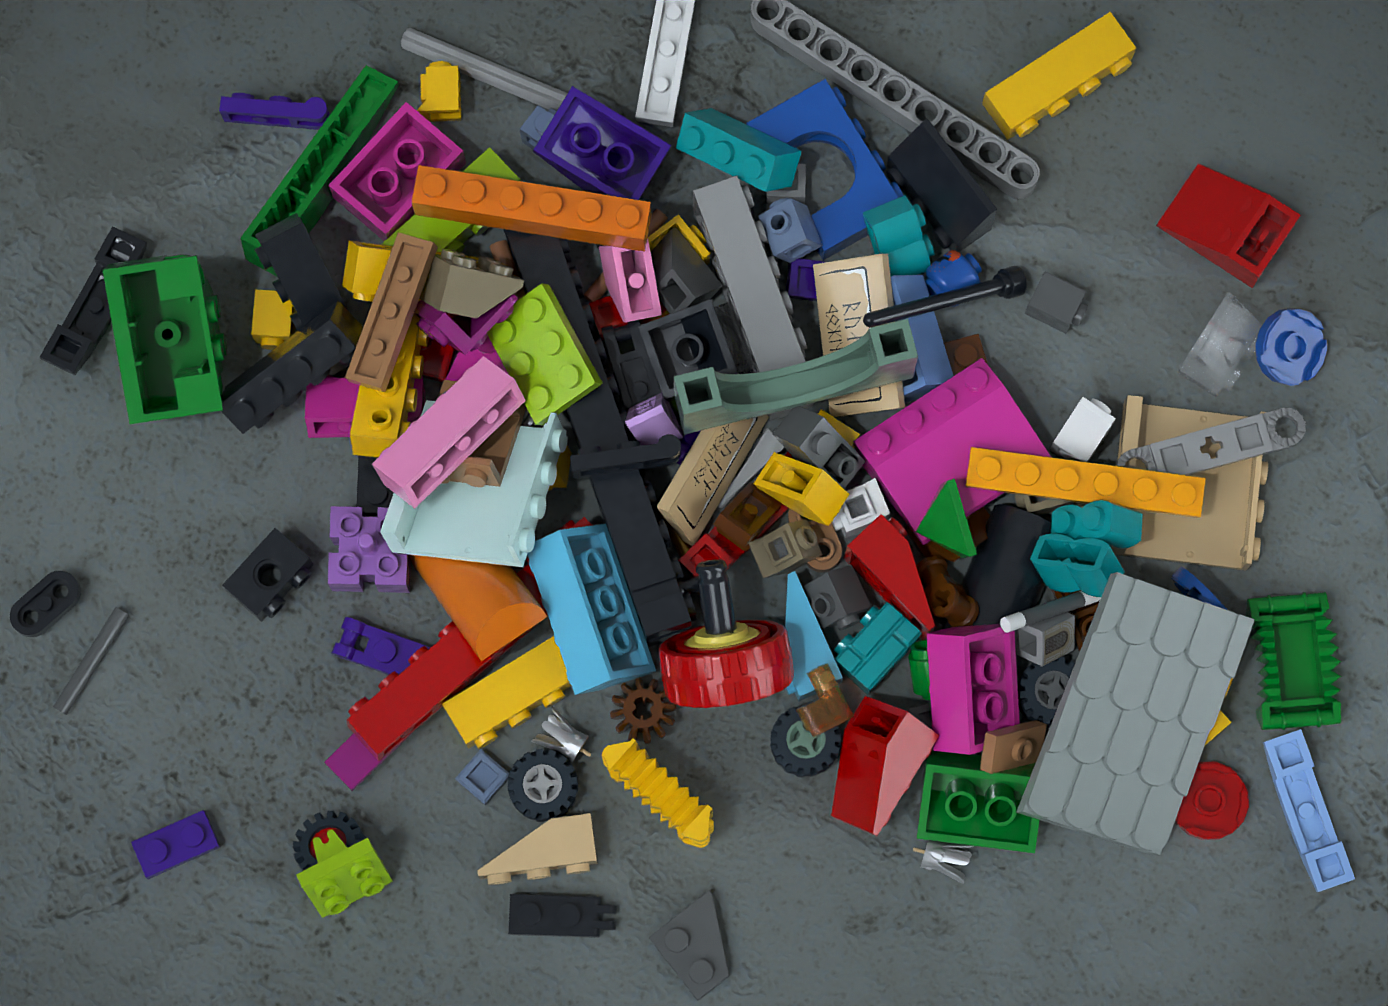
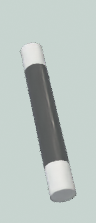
M1079 591L1003 617L1000 620L1002 630L1008 633L1096 603L1100 600V597H1093Z

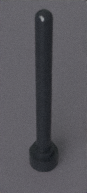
M1018 266L1003 268L994 275L992 280L868 312L863 317V323L865 326L872 328L995 294L1006 299L1018 297L1026 292V277Z

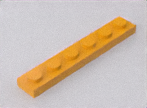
M971 447L965 487L1081 503L1104 500L1133 510L1200 518L1206 478Z

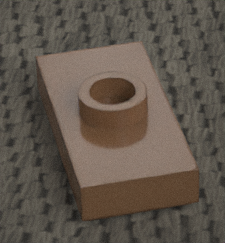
M1034 720L986 732L980 770L993 774L1036 763L1044 743L1047 724Z

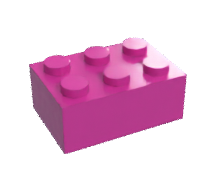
M405 102L329 184V188L336 201L385 241L415 214L411 202L418 165L459 171L466 164L464 152L459 146Z

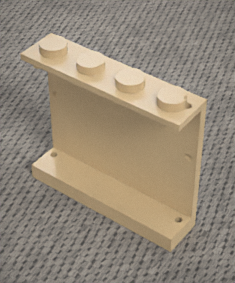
M1127 395L1123 403L1117 461L1128 450L1247 417L1142 404L1143 397ZM1206 438V444L1200 448L1202 454L1209 453L1211 459H1215L1216 452L1221 449L1219 443L1213 444L1210 438ZM1263 455L1188 475L1206 478L1200 518L1135 510L1143 514L1141 541L1129 548L1110 546L1115 555L1246 571L1252 565V560L1258 561L1261 539L1255 537L1256 522L1261 523L1263 519L1264 500L1258 499L1260 485L1266 484L1268 462H1263ZM1130 459L1125 463L1126 468L1146 470L1145 464L1139 459Z

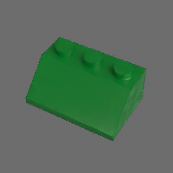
M931 751L924 765L917 839L1035 853L1040 820L1016 812L1036 763L990 774L980 770L981 755Z

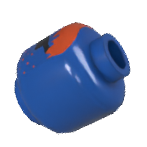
M950 250L926 269L925 283L928 293L932 296L980 283L978 274L982 272V269L970 253L964 256L956 250Z

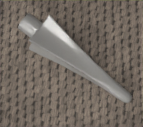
M768 428L741 471L728 487L718 505L719 508L725 507L749 481L762 471L773 452L783 454L787 450L772 435L773 433Z

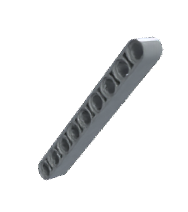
M787 0L752 1L751 25L759 35L911 133L922 123L916 117V113L920 110L931 111L935 116L931 124L965 168L1015 199L1027 198L1034 192L1040 176V169L1031 157ZM764 8H770L777 13V16L774 19L765 20L758 15V12ZM796 28H801L809 36L804 40H795L789 33ZM826 49H834L840 54V57L834 61H828L820 53ZM858 69H865L871 73L872 77L867 81H859L853 77L852 73ZM896 89L903 94L904 98L900 101L892 102L884 96V93L887 90ZM953 130H960L966 135L967 139L964 142L955 143L949 139L947 134ZM985 150H990L997 154L999 160L993 164L986 163L980 158L979 154ZM1016 171L1026 172L1031 181L1026 184L1016 183L1012 179L1011 174Z

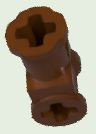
M934 555L921 560L916 567L921 583L926 587L924 592L931 613L937 617L947 618L952 627L971 626L979 613L977 601L968 596L963 586L951 578L947 571L948 564L942 556Z

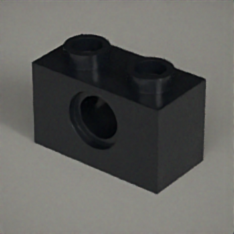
M274 528L222 586L262 622L266 616L273 618L286 603L283 598L293 587L299 589L307 582L312 575V571L309 569L314 564L304 552L279 530ZM272 568L280 570L281 577L277 584L265 586L261 583L262 575L266 570Z

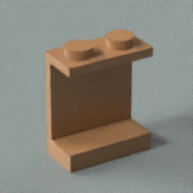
M444 380L440 395L448 391L457 381ZM523 403L441 484L452 481L467 483L473 487H484L485 485L500 487L526 411L525 404Z

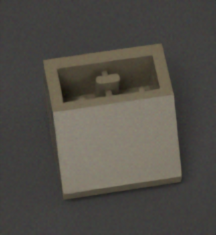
M442 249L441 255L435 254L419 299L442 312L478 318L523 287L524 280L513 275V268L502 265L501 261L479 256L476 263L477 260L465 257L464 253Z

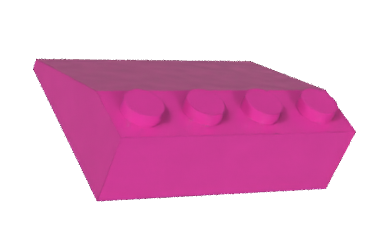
M983 358L853 441L856 452L865 460V463L862 465L872 479L876 478L880 490L922 545L931 540L915 531L942 483L955 479L966 517L1004 493L965 487L971 447L1052 458L1004 384Z

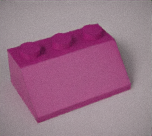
M1000 624L951 627L927 633L932 730L939 735L933 745L934 751L968 755L982 752L986 732L1020 724L1015 630L1006 633L1002 630Z

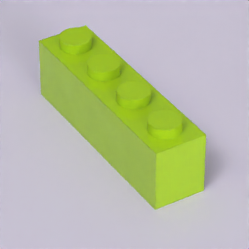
M490 147L462 171L521 181ZM414 214L381 245L393 246L397 234L402 233L434 242L438 247L436 252H442V249L462 252L465 248L463 243L473 234L476 236L481 235L489 227Z

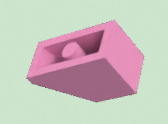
M648 239L645 252L606 245L599 246L605 284L623 322L662 315Z

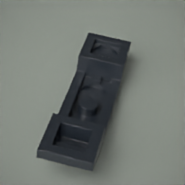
M112 226L94 258L96 265L64 323L62 326L58 324L40 355L41 360L70 374L76 375L111 323L103 269L111 263L142 259L147 242Z

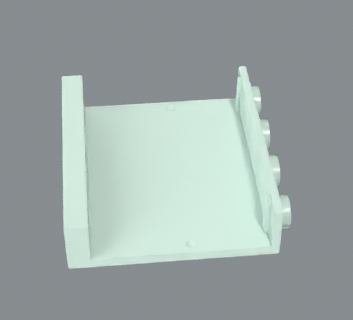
M426 400L421 416L435 401ZM550 413L548 422L544 424L543 428L520 426L500 487L489 485L473 487L467 483L449 481L446 484H440L415 509L393 493L380 531L391 552L523 567L527 553L531 552L534 548V532L538 519H542L545 514V498L549 486H552L556 480V464L560 452H564L567 446L566 430L563 429L557 414Z

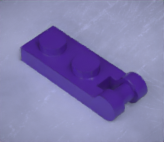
M233 93L232 97L221 96L219 108L224 122L319 130L330 115L325 101L319 97H312L305 103H297L284 96H271L269 100L254 99L253 95L247 93Z
M345 617L341 629L344 630L339 643L335 642L331 654L387 675L394 671L400 674L411 665L408 659L418 649L426 645ZM358 636L369 639L364 652L354 649Z

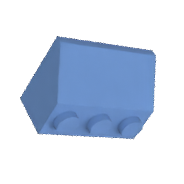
M923 275L891 276L894 305L929 296ZM934 311L906 318L909 321L918 359L913 378L902 381L905 403L921 398L953 377Z

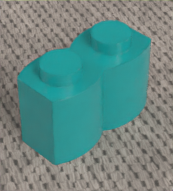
M902 196L863 212L865 226L872 243L874 255L888 254L890 277L893 275H918L926 271L931 265L929 257L934 255V250L926 234L922 235L921 227L926 225V222L918 204L912 205L906 196Z
M1104 500L1090 502L1084 507L1071 504L1064 505L1052 512L1051 534L1066 535L1074 541L1083 538H1095L1116 548H1129L1141 541L1143 514Z
M1062 534L1042 535L1039 537L1030 558L1045 585L1058 592L1081 590L1087 595L1102 597L1110 574L1116 572L1125 573L1110 545L1095 538H1083L1074 541L1072 538Z

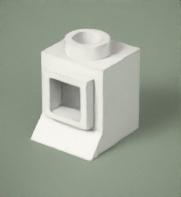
M876 478L847 491L849 496L833 519L832 525L835 531L841 529L844 537L847 538L862 532L880 514L889 520L890 511Z

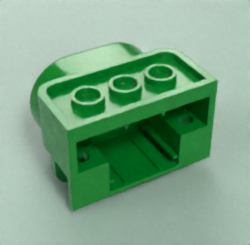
M164 255L108 264L103 269V276L129 424L222 411L221 395L223 393L221 373L223 371L222 361H224V356H227V345L224 333H220L218 318H221L218 295L213 294V290L208 279L204 276V271L197 255ZM165 329H170L173 335H169Z

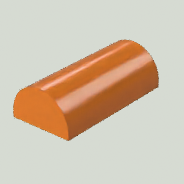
M409 554L415 569L481 661L547 618L546 613L511 566Z

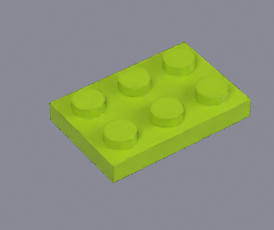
M541 283L516 301L513 305V312L506 320L496 323L487 332L505 369L518 384L526 400L524 404L535 425H544L548 422L550 413L559 415L603 384L550 285Z

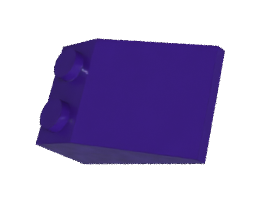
M572 86L533 149V152L585 192L640 200L667 156L671 145Z

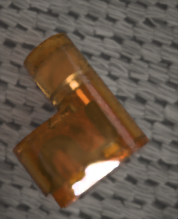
M828 663L806 673L818 698L802 705L796 711L806 731H810L811 735L815 737L849 720L854 715Z

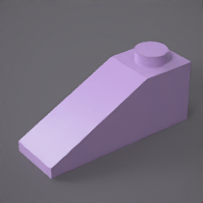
M662 392L628 409L625 422L635 438L640 441L641 446L657 444L659 439L666 434H672L678 439L683 438L682 428L669 402L664 399Z

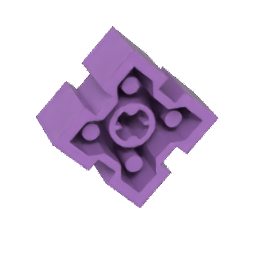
M331 506L330 539L334 545H339V553H329L328 585L332 591L363 592L364 582H375L379 592L410 593L411 561L407 554L391 552L380 532L388 508L378 507L377 517H366L362 507Z

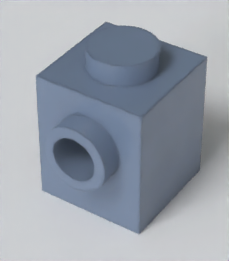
M792 198L779 199L769 206V210L758 215L772 253L779 259L791 263L823 246L807 205Z

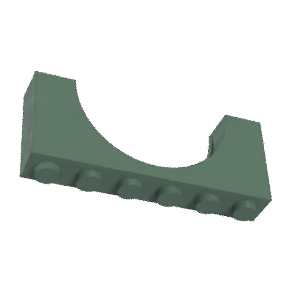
M904 319L869 328L867 333L860 339L835 352L780 369L749 374H723L716 372L713 367L674 376V396L684 435L911 379L914 375L918 354L909 321Z

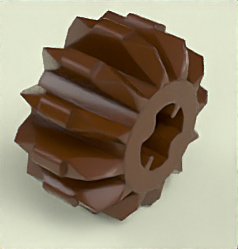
M639 677L635 680L637 688L635 691H632L627 683L621 685V689L627 698L618 695L612 697V703L623 709L611 711L610 717L614 720L624 719L616 726L618 734L631 728L628 741H631L632 738L636 740L638 733L641 732L643 733L644 743L650 744V731L654 730L656 735L663 739L666 733L659 724L673 726L675 723L674 718L663 713L673 712L677 708L676 704L672 702L662 703L667 699L664 689L658 694L655 693L658 688V680L652 679L648 689H643V680ZM643 702L644 706H646V703L652 705L650 708L651 717L646 720L643 719V715H641L640 719L634 716L637 713L635 705Z

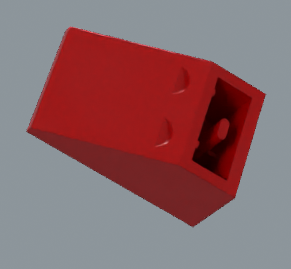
M1197 164L1156 226L1253 288L1301 215L1263 191L1201 164Z
M865 696L844 729L831 816L874 836H878L881 829L889 822L891 813L902 795L910 788L912 779L921 764L930 755L939 735L908 711Z

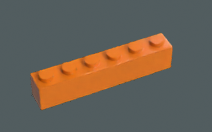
M418 165L411 202L414 213L418 216L643 252L646 249L652 215L651 202L421 165Z

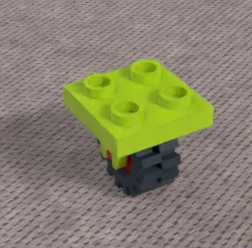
M334 810L327 811V818H323L319 812L314 815L316 822L313 824L308 819L303 822L306 828L305 832L300 829L297 830L295 835L299 841H293L292 848L296 852L293 855L302 872L296 874L301 887L322 918L343 912L349 904L364 896L376 895L383 890L385 885L393 882L370 840L365 837L357 822L352 817L349 819L346 813L340 812L337 817Z

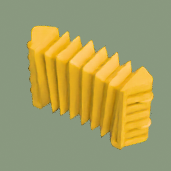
M634 738L631 741L608 745L602 751L603 763L607 767L610 777L615 782H624V791L632 789L633 798H642L641 806L650 805L651 815L661 813L660 823L669 820L668 829H677L678 838L683 843L698 848H703L709 844L710 834L714 831V821L711 819L713 817V809L708 804L699 805V796L690 797L689 787H679L678 777H668L667 768L659 767L656 758L650 759L646 749H640Z

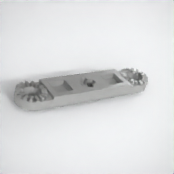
M1281 408L1128 450L1120 456L1116 466L1125 467V463L1128 460L1135 458L1141 460L1148 471L1188 476L1293 447L1304 437L1306 421H1304L1303 416L1297 410ZM1286 417L1295 423L1296 433L1293 437L1286 439L1277 435L1275 424L1279 418ZM1206 438H1210L1213 444L1219 443L1221 449L1216 452L1215 459H1211L1209 453L1202 454L1200 448L1206 444Z

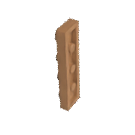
M402 233L397 234L345 379L349 382L381 392L386 391L438 248L434 242Z

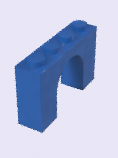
M826 79L746 123V125L794 148L811 142H822L837 147L849 158L855 173L852 187L842 198L811 215L823 245L816 249L823 261L868 236L863 212L904 196L897 183H889L882 172L886 170V167L876 150L870 152L863 141L866 138V134L856 118L851 120L844 110L847 104L842 93L836 86L831 89Z

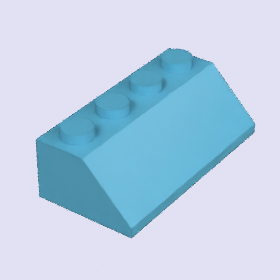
M606 524L562 529L536 540L533 550L527 553L529 566L534 573L540 590L541 601L547 611L554 632V640L560 649L567 670V678L572 685L574 694L599 691L656 672Z

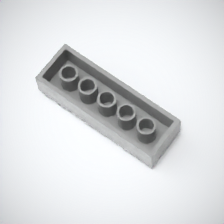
M734 176L693 190V212L699 229L706 239L707 243L705 245L710 252V259L717 278L723 285L721 289L752 373L770 371L805 362L804 358H806L804 352L807 349L806 342L800 327L793 329L791 324L793 322L791 314L794 311L788 293L786 291L780 293L778 278H780V272L774 256H766L765 243H767V237L761 221L754 222L752 208L754 207L751 192L747 185L741 187L738 177ZM814 403L802 405L801 407L808 409L813 407ZM792 408L767 415L769 420L773 421L787 416Z

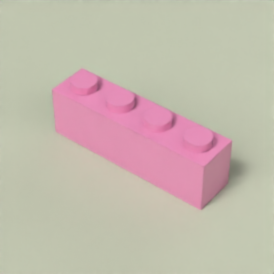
M483 356L474 366L468 368L463 376L446 393L440 395L435 403L418 420L412 422L408 429L390 447L383 450L372 465L383 484L415 509L526 400L515 379Z

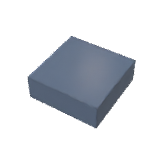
M480 749L455 779L486 805L508 780L509 773Z

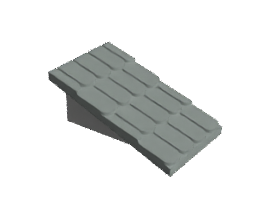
M1118 572L1110 574L1016 813L1152 856L1160 855L1170 837L1183 797L1188 794L1208 734L1215 725L1230 680L1235 677L1255 619Z

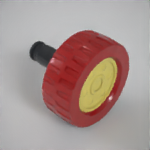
M715 559L697 564L695 569L696 573L699 574L698 588L704 625L671 636L659 648L661 676L668 700L673 704L683 707L712 708L747 703L784 690L792 683L794 678L792 652L786 628L780 623L768 620H735L729 577L725 571L727 569L726 562Z

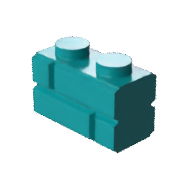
M888 602L881 609L874 605L860 620V623L864 626L863 629L855 637L848 633L833 650L838 654L835 661L839 670L868 695L911 649V645L920 639L922 634L917 627L904 618Z

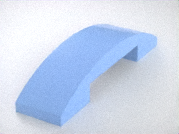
M1299 729L1263 742L1267 762L1282 810L1316 892L1354 880L1355 877L1343 843L1337 839L1312 769L1314 763L1302 730Z

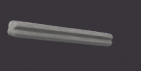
M407 28L402 36L401 47L434 62H449L451 66H458L460 73L544 108H552L557 111L568 94L415 29Z

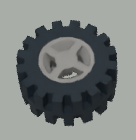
M536 749L534 752H527L513 764L514 766L508 776V793L513 805L521 814L529 819L544 822L568 813V810L576 801L579 784L576 771L566 757L553 750Z

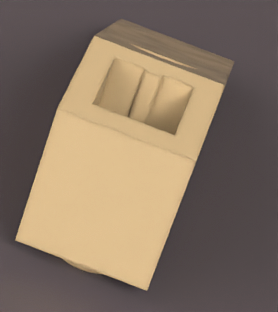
M591 813L551 818L477 870L478 877L480 879H488V885H498L512 882L511 875L527 873V880L551 877L550 870L566 868L568 875L590 872V865L598 864Z

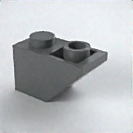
M677 227L671 228L651 251L659 301L670 314L711 299L723 286Z
M801 406L792 408L772 434L796 459L823 469L843 489L865 463V460L824 417Z

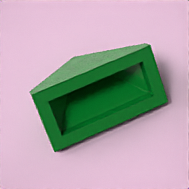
M951 479L940 485L915 532L964 559L977 555L956 481Z

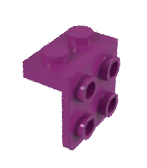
M512 294L478 318L457 315L453 320L445 312L439 311L420 300L414 311L420 318L416 325L430 339H435L443 347L448 344L466 355L469 351L472 352L478 349L487 338L486 333L496 323L503 322L511 315L514 310L513 305L518 298L515 294Z

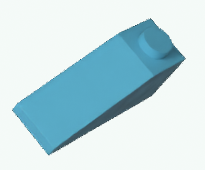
M795 571L791 572L787 577L785 628L788 632L791 646L794 678L785 690L788 695L795 693L798 701H801L826 690L825 687L820 688V686L829 681L831 684L827 685L828 688L842 683L843 677Z

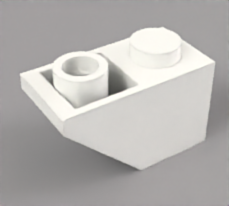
M1082 397L1054 440L1050 451L1065 460L1089 462L1116 419L1110 415V408L1097 399L1092 398L1089 401Z

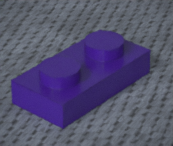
M205 810L131 842L147 879L221 847Z

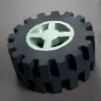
M808 704L798 707L794 706L785 713H782L775 722L770 737L771 751L777 764L787 773H792L797 777H813L825 772L836 760L841 745V734L834 720L826 722L816 712L813 714V718L817 727L811 728L806 715L812 706H808Z

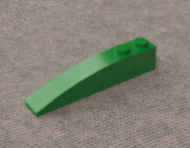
M367 65L363 68L241 236L240 240L247 261L265 270L254 250L261 246L255 234L295 213L298 214L308 233H310L333 199L329 184L367 144L399 86L398 81ZM272 267L265 270L277 277Z

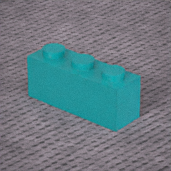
M713 108L686 112L676 149L732 176H737L738 179L765 192L792 187L802 152Z

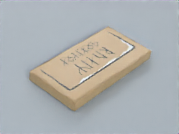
M876 254L813 264L824 356L852 344L867 333L869 327L863 323V317L866 313L894 306L888 254ZM899 381L828 399L830 415L842 417L905 408L903 383Z
M767 414L700 431L657 505L658 510L684 543L693 546L700 538L769 418Z

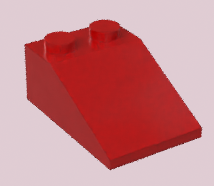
M880 514L847 545L844 560L853 566L854 570L885 602L890 603L904 618L917 627L922 633L920 639L925 640L927 639V633L933 632L935 624L909 542L904 538L908 533L893 517L887 520Z

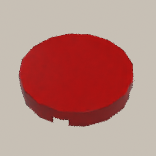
M1199 762L1188 794L1183 797L1175 820L1176 824L1188 835L1200 840H1219L1232 834L1244 822L1249 808L1248 790L1244 782L1229 766L1218 762Z

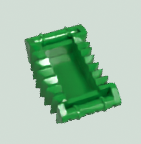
M1303 592L1297 595L1273 597L1267 595V597L1247 599L1246 617L1255 619L1252 628L1257 630L1251 638L1260 641L1255 650L1263 653L1256 660L1265 664L1258 672L1264 679L1257 684L1263 687L1257 695L1265 699L1256 709V717L1261 730H1285L1286 728L1321 727V725L1341 724V703L1333 698L1341 689L1332 684L1342 676L1331 670L1342 661L1331 656L1339 647L1330 642L1337 633L1326 629L1332 622V619L1323 616L1329 609L1326 592L1310 594Z

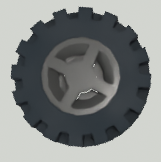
M1060 657L1044 666L1032 663L1026 668L1018 682L1019 708H1022L1027 719L1040 721L1047 724L1046 728H1050L1062 698L1060 696L1063 695L1075 663L1073 661L1069 662L1065 660V657Z

